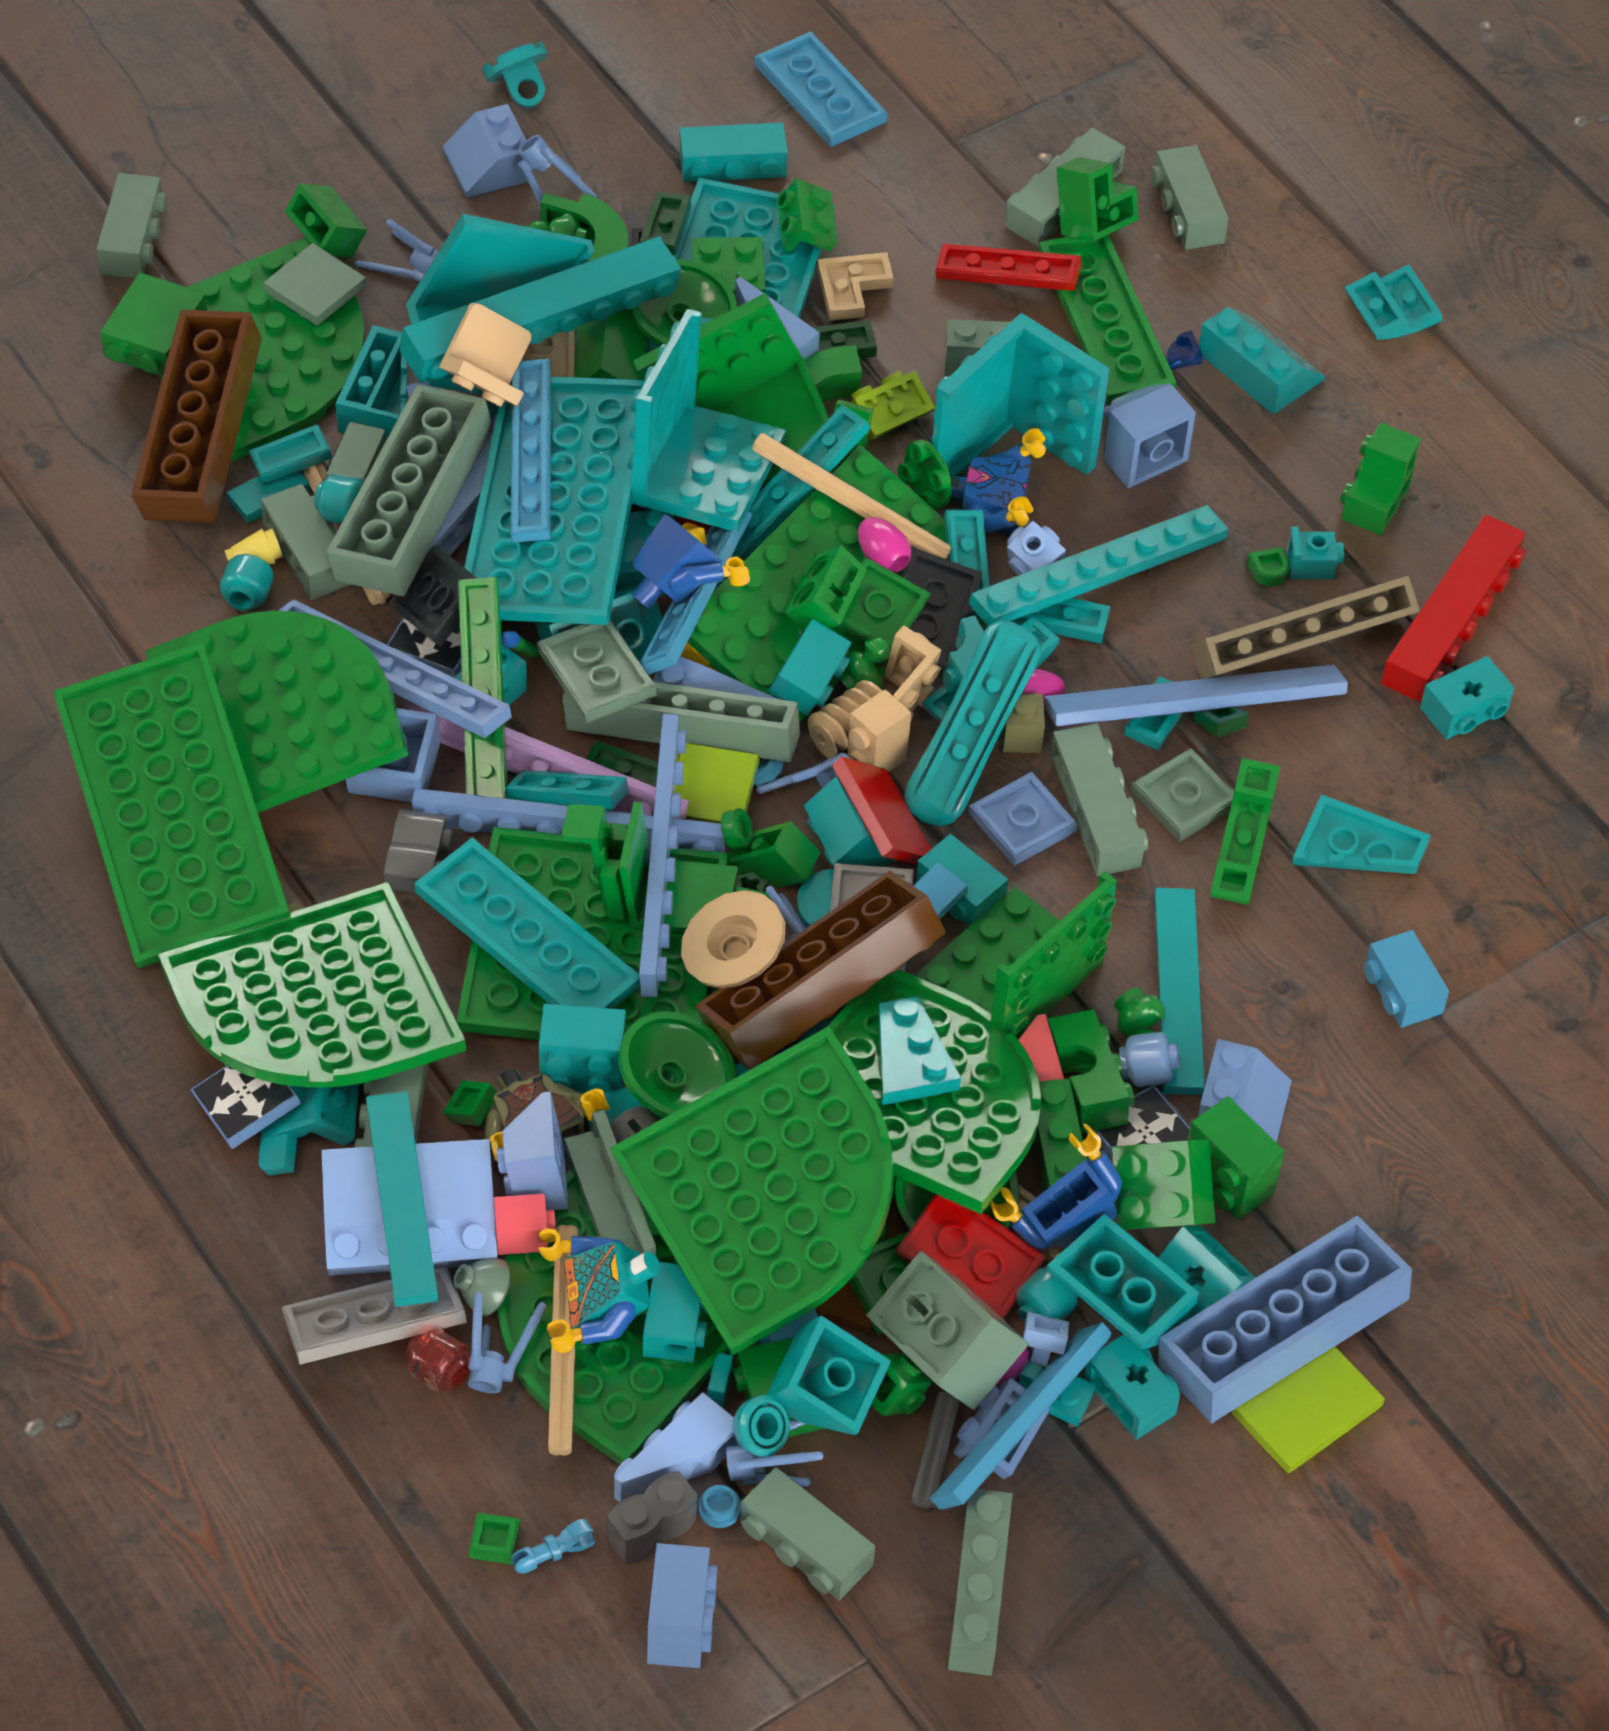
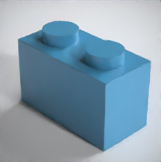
M1413 930L1370 944L1367 958L1363 965L1365 976L1371 984L1376 985L1382 996V1003L1386 1012L1394 1016L1400 1028L1443 1014L1449 990Z

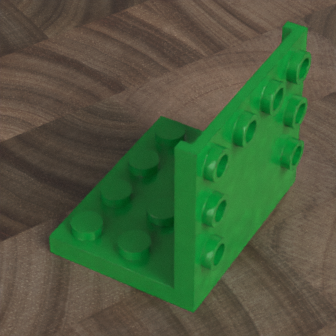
M764 293L701 325L695 406L786 430L784 446L797 453L830 417L801 352L767 294ZM660 347L633 360L643 380L650 366L655 367ZM776 464L772 465L759 492L782 469Z
M1106 871L1099 875L1098 887L1062 920L1056 918L1014 886L914 976L975 1003L991 1014L990 1019H992L993 1026L1004 1031L1006 1034L1013 1033L1019 1040L1037 1015H1047L1103 964L1104 955L1108 950V945L1106 944L1108 932L1112 926L1110 921L1111 913L1116 903L1114 895L1117 880Z

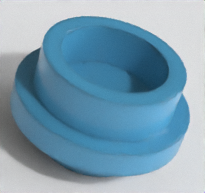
M714 1485L704 1491L699 1498V1516L704 1523L711 1527H728L734 1524L741 1514V1500L738 1494L730 1487Z

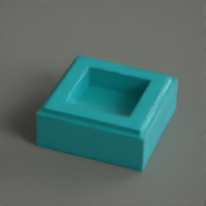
M718 1353V1356L716 1355L707 1396L724 1409L732 1379L733 1356Z

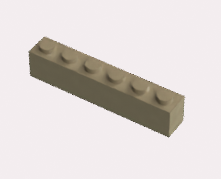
M1408 575L1212 636L1190 646L1201 679H1206L1420 612Z

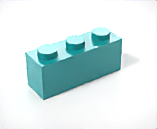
M783 122L679 128V158L683 182H697L698 178L720 181L787 177L788 151Z

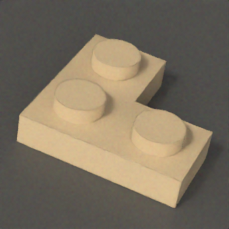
M887 252L817 259V272L829 321L865 317V305L861 291L893 288L894 277Z

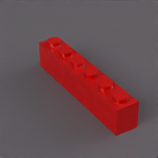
M1485 514L1387 659L1381 682L1382 685L1420 703L1422 702L1426 684L1445 676L1444 669L1446 666L1451 668L1454 666L1461 653V643L1463 641L1470 642L1478 626L1477 619L1479 616L1485 618L1488 615L1494 602L1493 595L1495 592L1501 594L1504 591L1511 575L1509 571L1511 568L1518 569L1527 551L1525 548H1522L1526 532Z

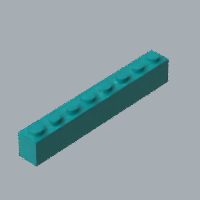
M659 236L474 303L481 304L528 330L532 336L530 343L537 344L549 336L560 332L573 331L578 326L594 320L601 321L618 311L634 309L641 303L657 297H667L676 291L681 267ZM470 304L403 327L399 350L420 383L431 379H441L449 374L439 368Z

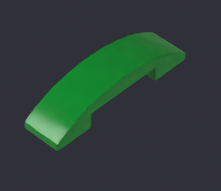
M1242 758L1210 897L1249 905L1280 766Z

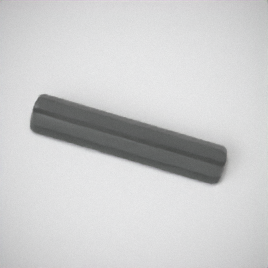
M941 1391L937 1394L911 1502L916 1508L930 1510L935 1505L930 1497L939 1488L960 1401L947 1391Z

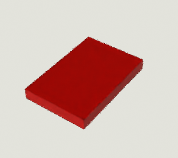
M841 756L832 764L833 769L881 855L918 866V860L927 854L931 847L887 769Z
M937 1194L934 1195L894 1252L910 1264L916 1255L923 1251L963 1281L1002 1319H1004L1017 1300L1016 1293L1018 1289L1039 1268L1046 1256L986 1213L982 1212V1214H979Z

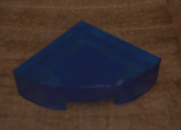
M1189 330L1179 334L1177 339L1168 348L1166 360L1171 370L1202 364L1203 355L1193 331Z

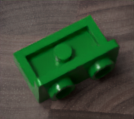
M795 178L787 189L781 191L776 203L779 212L783 250L791 252L800 241H804L831 252L838 244L832 193L821 186H815Z

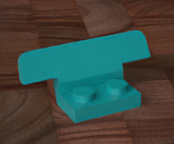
M359 1084L326 1088L290 1086L301 1104L262 1129L259 1167L267 1175L294 1172L297 1138L304 1137L309 1132H313L343 1146L353 1141L355 1137Z

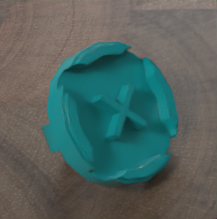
M541 41L536 43V47L534 44L528 43L499 55L496 59L498 64L491 67L490 63H486L481 70L487 83L503 80L511 99L521 108H534L540 104L544 97L545 86L536 65L545 60L549 54L545 44ZM522 82H531L536 86L537 94L535 97L525 99L520 96L518 86Z

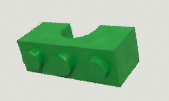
M1094 1009L1047 1018L1062 1073H1083L1070 1077L1081 1134L1088 1132L1083 1124L1089 1125L1093 1131L1127 1125L1129 1107L1134 1106V1094L1130 1083L1123 1082L1122 1065L1119 1055L1117 1053L1112 1054L1110 1050V1036L1107 1026L1105 1024L1100 1025Z
M1070 1079L1039 1081L1041 1092L1040 1116L1033 1143L1039 1144V1181L1042 1193L1086 1160V1156L1082 1155L1069 1140V1134L1072 1133L1079 1142H1082Z

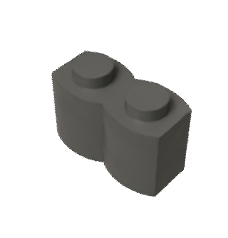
M399 810L384 869V881L389 883L392 890L415 893L414 883L442 862L443 852H450L453 829L447 828V817L445 815Z
M680 1472L668 1473L657 1478L648 1486L644 1494L628 1497L619 1502L610 1511L607 1517L608 1543L625 1564L634 1563L646 1558L656 1549L657 1543L682 1535L694 1524L697 1515V1493Z

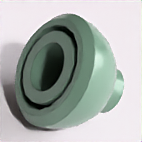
M498 1258L480 1259L471 1265L462 1264L454 1277V1287L461 1290L463 1300L472 1310L474 1309V1295L477 1292L482 1294V1316L492 1314L501 1306L510 1285L508 1265L506 1261Z

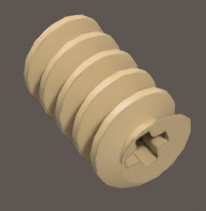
M866 680L860 681L854 688L848 689L842 696L836 697L832 703L824 705L820 711L810 715L808 718L809 734L823 756L830 759L837 755V749L839 751L848 749L850 713L882 692L877 685Z

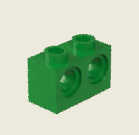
M842 545L812 558L785 614L802 630L806 629L812 619L829 629L840 625L867 569Z

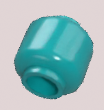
M332 474L325 481L320 482L315 491L314 504L322 518L328 522L342 524L364 480L357 477Z
M236 555L229 560L220 581V593L227 603L237 610L257 609L265 603L274 581L273 571L267 562L256 555Z
M1047 1267L1037 1269L1016 1293L1017 1303L1020 1307L1018 1315L1024 1323L1028 1312L1065 1320L1079 1303L1078 1295L1049 1272Z

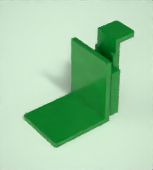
M642 802L633 803L629 824L608 823L604 806L570 804L563 825L562 838L564 841L590 843L603 908L607 909L609 919L625 921L626 914H629L631 928L644 929L651 849ZM676 861L675 882L667 883V891H673L672 915H665L664 924H670V931L685 932L690 920L705 904L723 894L735 892L738 878L737 867Z

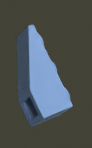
M703 1392L692 1403L690 1401L683 1403L674 1414L673 1421L663 1431L658 1429L653 1432L645 1442L643 1450L634 1459L627 1458L617 1468L614 1474V1498L621 1502L628 1497L644 1494L653 1481L668 1473L680 1472L686 1480H690L712 1472L727 1457L726 1447L738 1445L732 1429L734 1417Z

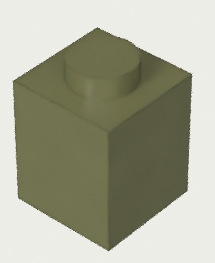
M1043 694L1020 695L1002 729L1003 753H1041L1045 729Z

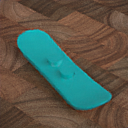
M1008 620L992 622L985 629L945 716L906 785L904 795L906 805L911 813L921 822L942 827L953 823L963 813L1007 719L1040 660V643L1037 637L1023 626Z

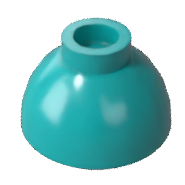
M762 1395L747 1400L739 1407L732 1421V1429L737 1442L743 1449L753 1455L768 1457L779 1452L785 1445L789 1436L790 1420L785 1406L777 1398Z

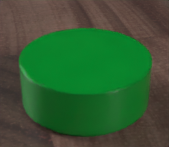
M741 808L728 810L723 813L721 817V830L726 844L731 849L749 846L753 838V827L748 814Z

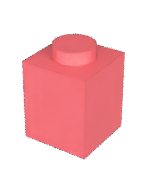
M545 1194L494 1197L497 1255L540 1252L538 1249L540 1247L548 1248V1243L540 1239L539 1233L548 1228L556 1229L554 1209L546 1210Z

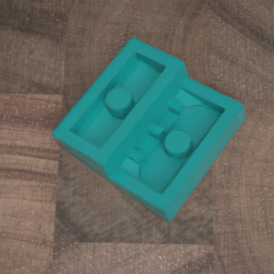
M1409 264L1382 278L1375 271L1344 287L1345 292L1377 340L1401 337L1421 331L1443 321L1441 311Z

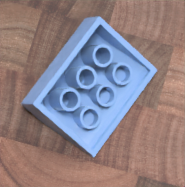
M490 1140L415 1144L434 1269L443 1266L447 1268L460 1267L462 1264L471 1265L480 1259L497 1258ZM373 1147L322 1150L328 1276L390 1272Z

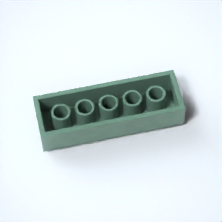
M421 384L416 385L326 551L335 581L405 596L493 429L485 398Z

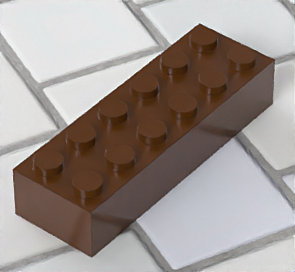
M180 310L131 495L144 520L215 523L262 340L250 312Z
M888 871L784 943L776 960L760 976L740 986L720 988L695 1005L704 1024L711 1028L725 1043L731 1056L748 1070H751L769 1060L773 1054L787 1044L799 1040L807 1030L820 1021L832 1017L837 1012V1009L851 999L866 993L870 986L881 978L899 970L904 962L918 952L929 949L938 938L946 934V931L928 896L892 871Z

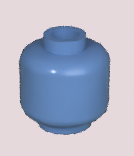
M1163 1032L1132 1035L1127 1038L1125 1047L1119 1048L1123 1078H1130L1132 1084L1136 1087L1169 1083L1173 1078V1068L1181 1067L1178 1044H1170L1168 1037Z

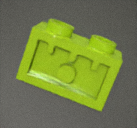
M915 370L905 375H902L901 371L895 372L882 380L883 385L872 389L871 385H867L851 395L853 398L851 403L874 409L870 425L871 429L868 434L871 441L921 418L935 409Z

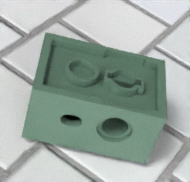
M923 1251L916 1255L866 1315L939 1387L973 1410L976 1409L1029 1345L1026 1340L963 1281Z

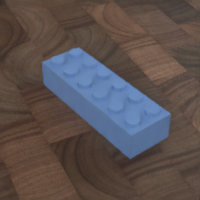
M1357 1215L1159 1337L1158 1368L1175 1380L1179 1390L1212 1424L1408 1301L1410 1297L1412 1268Z

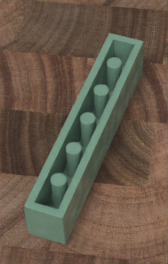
M653 682L656 686L657 696L586 724L566 692H564L562 697L566 728L571 731L660 743L663 714H679V729L686 730L687 743L758 754L759 758L791 762L800 736L798 704L794 701Z

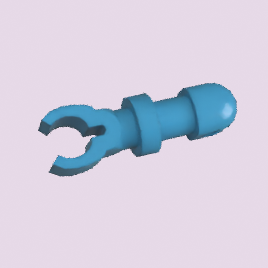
M579 1519L568 1525L559 1536L554 1537L550 1534L543 1538V1543L532 1548L527 1546L513 1554L511 1563L515 1566L516 1572L524 1574L537 1569L538 1564L548 1559H552L554 1562L561 1559L562 1553L566 1551L579 1552L588 1549L596 1543L591 1534L593 1529L587 1519Z

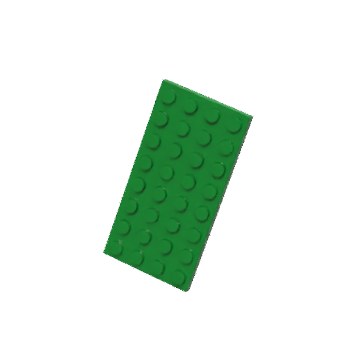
M861 444L832 473V475L946 543L944 518ZM816 489L744 561V566L749 570V583L743 586H732L727 578L712 593L687 643L721 674L779 699L769 693L768 690L804 632L785 612L812 558L842 545L862 563L865 556L859 544L858 529L865 518ZM904 568L896 574L902 576ZM837 626L830 629L851 642L844 656H847L853 650L865 652L862 640ZM832 676L828 684L834 688L841 680ZM798 711L800 724L806 715Z
M203 642L53 691L132 955L138 969L160 962L158 957L160 953L218 935L291 916Z

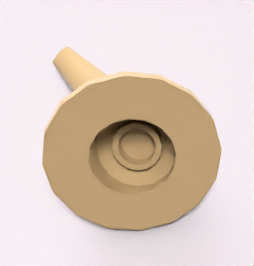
M746 890L726 893L705 904L690 920L682 937L681 957L689 974L703 985L721 989L740 986L760 976L776 960L785 941L786 922L777 904L764 894Z

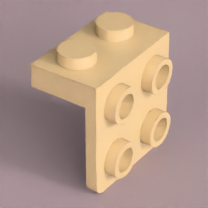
M471 303L439 368L454 375L451 380L453 383L469 391H472L473 387L483 391L481 397L492 404L502 407L503 403L507 402L518 406L524 392L509 384L531 341V333L478 303Z
M903 625L895 634L885 671V678L900 687L893 697L911 712L912 720L914 715L912 711L918 705L922 707V702L935 691V688L931 685L941 670V667L937 665L941 649L930 643L924 635L913 632Z

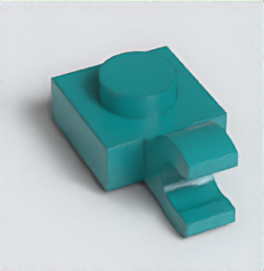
M1028 1361L1020 1374L1021 1379L1018 1384L1027 1389L1044 1369ZM1076 1376L1049 1406L1050 1411L1048 1414L1078 1427L1097 1385Z

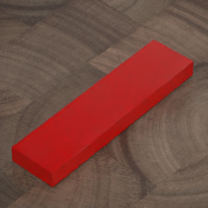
M943 243L935 273L937 279L1075 291L1082 261L1079 255Z

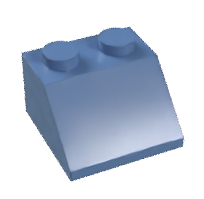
M508 104L475 112L443 145V152L466 198L528 182L525 173L518 166V163L523 159L519 155L518 150L527 140Z
M1217 1039L1198 1116L1229 1096L1277 1143L1292 1080L1257 1048Z
M551 1091L542 1092L503 1130L504 1148L497 1149L498 1167L500 1174H508L504 1175L506 1196L545 1194L546 1210L567 1209L568 1193L564 1142Z

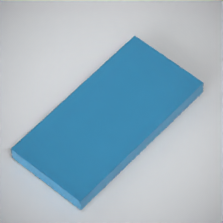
M811 31L754 56L756 68L830 148L887 122L888 113Z

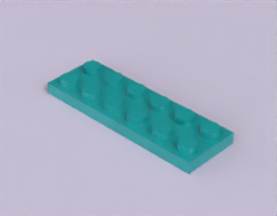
M473 838L469 839L414 883L417 895L548 1004L614 1009L640 987V975Z

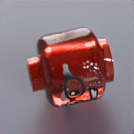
M432 1328L424 1334L414 1336L408 1344L406 1350L407 1355H409L407 1362L408 1371L414 1378L432 1390L442 1392L449 1388L456 1389L467 1378L470 1369H468L470 1361L469 1349L465 1343L444 1329Z

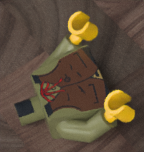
M511 1068L501 1073L497 1078L496 1082L502 1091L496 1093L493 1097V1110L486 1117L484 1139L490 1140V1149L493 1152L494 1161H497V1149L504 1148L503 1130L542 1092L551 1091L563 1142L565 1138L584 1133L583 1115H586L587 1119L592 1121V1113L598 1110L608 1111L610 1107L604 1091L601 1089L580 1093L559 1082L554 1083L545 1074H539L524 1081L519 1071Z

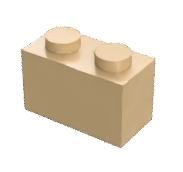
M884 689L850 713L847 755L850 759L887 769L889 773L907 760L911 712Z

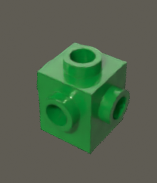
M905 1353L882 1354L891 1362L871 1406L882 1416L914 1412L924 1402V1393L932 1384V1380Z

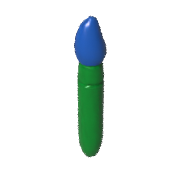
M507 631L501 636L505 647L512 648L527 658L535 659L540 654L535 644L519 636L517 632Z

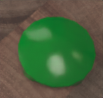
M923 439L913 440L906 448L904 463L898 465L899 479L906 485H909L911 490L934 510L943 509L949 503L952 493L951 478L947 465L941 454L931 443Z

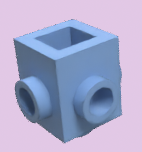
M1032 521L1026 528L1021 526L1016 529L1007 541L1009 544L1007 546L1008 565L1019 576L1066 558V549L1059 544L1060 539L1054 531L1045 525L1041 528Z

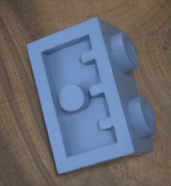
M1012 1378L994 1386L978 1405L980 1408L976 1415L970 1417L958 1431L957 1438L960 1441L953 1453L959 1458L968 1455L1026 1389ZM1049 1408L993 1470L999 1477L1005 1479L1012 1475L1050 1411Z

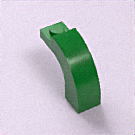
M545 193L540 202L541 220L546 221L550 225L555 218H560L564 214H570L575 218L579 227L587 229L585 239L592 240L595 250L588 262L628 248L626 226L615 210L605 202L583 193L579 202Z
M856 345L826 349L804 359L823 403L833 399L852 397L851 395L861 389L862 369Z

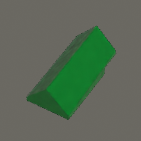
M624 309L610 314L601 321L594 320L577 327L574 350L575 378L643 380L633 360L649 352L650 339L637 327L630 310Z

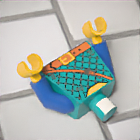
M549 1228L539 1233L542 1241L547 1243L555 1242L552 1247L538 1248L546 1260L555 1261L561 1258L564 1253H570V1257L564 1259L571 1327L568 1322L561 1319L554 1320L547 1325L549 1336L553 1337L550 1340L553 1349L559 1353H567L574 1347L576 1341H581L582 1345L596 1342L601 1343L621 1337L631 1321L646 1310L650 1303L647 1280L660 1273V1263L657 1257L649 1251L641 1254L627 1247L624 1242L616 1239L595 1236H571V1240H562L556 1230Z

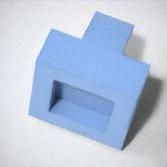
M1028 1312L1024 1325L1023 1339L1029 1343L1028 1346L1032 1347L1030 1362L1046 1367L1051 1352L1064 1355L1068 1340V1321Z

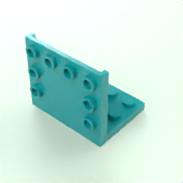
M462 214L406 304L411 325L586 263L595 251L592 240ZM450 373L441 379L427 381L429 386L479 395L483 394V391L476 387L469 391L453 383L451 380L454 375Z
M687 309L680 323L675 322L673 324L668 344L661 345L655 367L650 366L644 379V386L642 389H636L632 398L631 411L636 412L629 433V439L634 441V447L628 459V469L632 470V504L738 532L774 464L754 452L752 445L760 433H764L784 445L786 430L695 406L702 313Z
M1020 313L997 335H991L978 352L973 356H967L951 376L943 377L938 383L935 390L937 397L936 408L933 414L934 429L930 443L941 454L949 474L959 476L970 466L971 459L983 455L1011 428H1014L1023 435L1028 430L1037 428L1046 438L1043 444L1048 451L1064 460L1067 465L1075 467L1088 475L1096 467L1110 368L1028 316Z

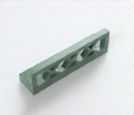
M605 1110L592 1113V1131L565 1138L564 1148L597 1237L620 1240L627 1247L641 1254L649 1251L656 1256V1245L639 1200L610 1151V1148L616 1145L617 1142Z

